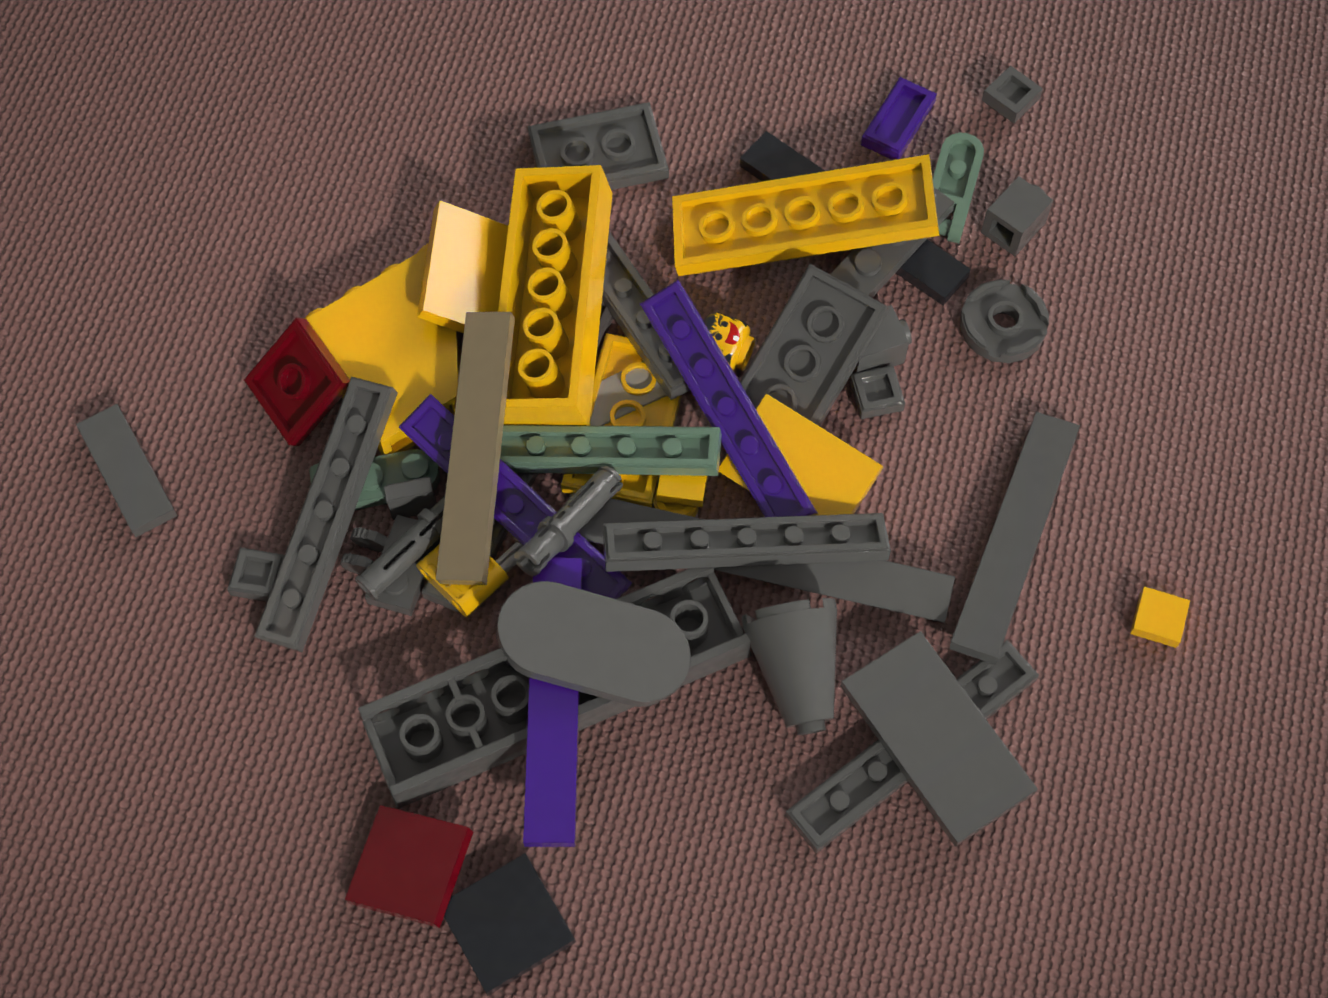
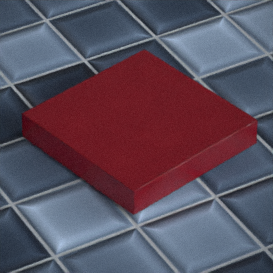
M296 317L245 377L244 381L288 445L300 446L346 393L350 379L307 319Z
M380 805L345 900L355 906L440 928L474 832L467 826Z

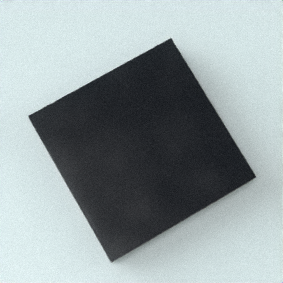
M526 853L451 896L444 915L446 922L487 996L576 943L574 936Z

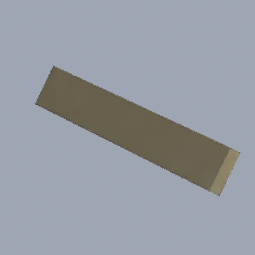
M466 312L436 581L440 584L487 585L515 317L511 312Z

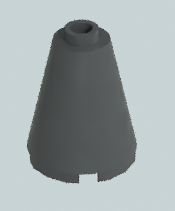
M822 598L824 608L811 609L810 601L807 599L755 610L757 620L747 614L742 616L745 634L747 633L750 646L786 728L796 727L797 735L825 731V721L834 719L837 607L835 599Z

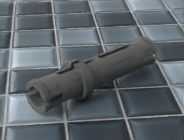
M601 466L556 514L545 517L539 523L538 531L515 552L514 558L518 559L516 563L520 569L531 576H536L555 555L566 551L573 544L576 533L595 516L610 498L622 489L623 483L620 482L622 478L618 472L609 466Z
M445 496L430 510L424 508L417 515L419 520L394 544L389 546L360 576L358 575L355 578L360 588L373 600L376 601L379 595L409 569L438 540L440 541Z

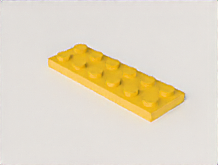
M929 154L672 196L674 260L678 276L940 236Z

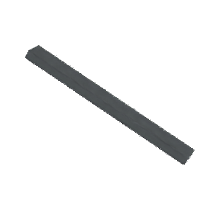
M610 498L595 516L580 529L579 534L587 541L603 544V523L704 519ZM889 561L714 567L716 571L943 623L946 620L955 576Z

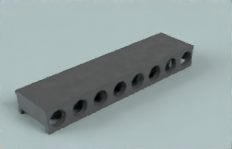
M689 568L616 599L658 611L672 619L683 631L689 644L691 659L688 674L680 687L749 658L752 655L747 633H744L714 573V568ZM502 648L358 708L397 809L527 754L529 677L519 673L511 666ZM579 691L578 731L635 706Z

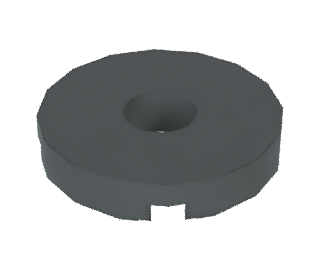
M998 279L981 284L970 292L961 310L960 330L965 342L976 354L993 362L1013 363L1025 360L1039 350L1047 335L1049 313L1044 300L1032 288L1021 284V287L1010 284L1011 280ZM1001 313L1007 314L1015 320L1016 325L1010 328L1001 327L995 323L993 317Z

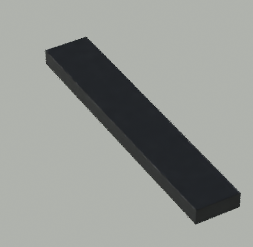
M767 131L740 157V167L762 182L825 171ZM926 239L899 268L896 274L944 306L967 280L971 269Z

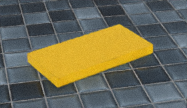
M609 333L605 335L595 369L590 420L602 380L622 371L621 385L623 389L629 394L636 396L648 394L656 385L655 377L646 364L642 363V358L627 337ZM636 368L645 369L650 373L652 381L643 389L632 388L625 380L628 372ZM682 395L672 400L665 396L644 407L634 400L619 401L610 411V422L603 426L674 427ZM623 407H633L636 409L615 420V414L619 409ZM564 474L561 483L562 492L568 494L576 493L594 474ZM619 474L622 478L620 482L623 483V487L612 499L652 508L660 475Z

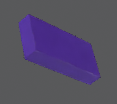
M900 77L864 132L861 146L891 160L900 159L935 104L937 93Z

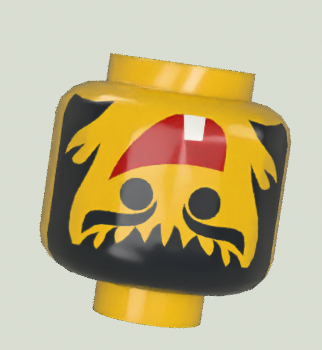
M720 312L709 313L703 321L734 373L737 369L744 371L749 363L756 342V338L750 336L749 325L744 321Z

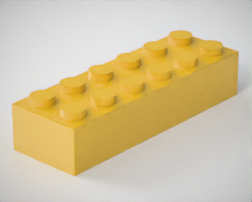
M601 165L515 169L498 312H511L515 317L504 425L590 426L613 195Z

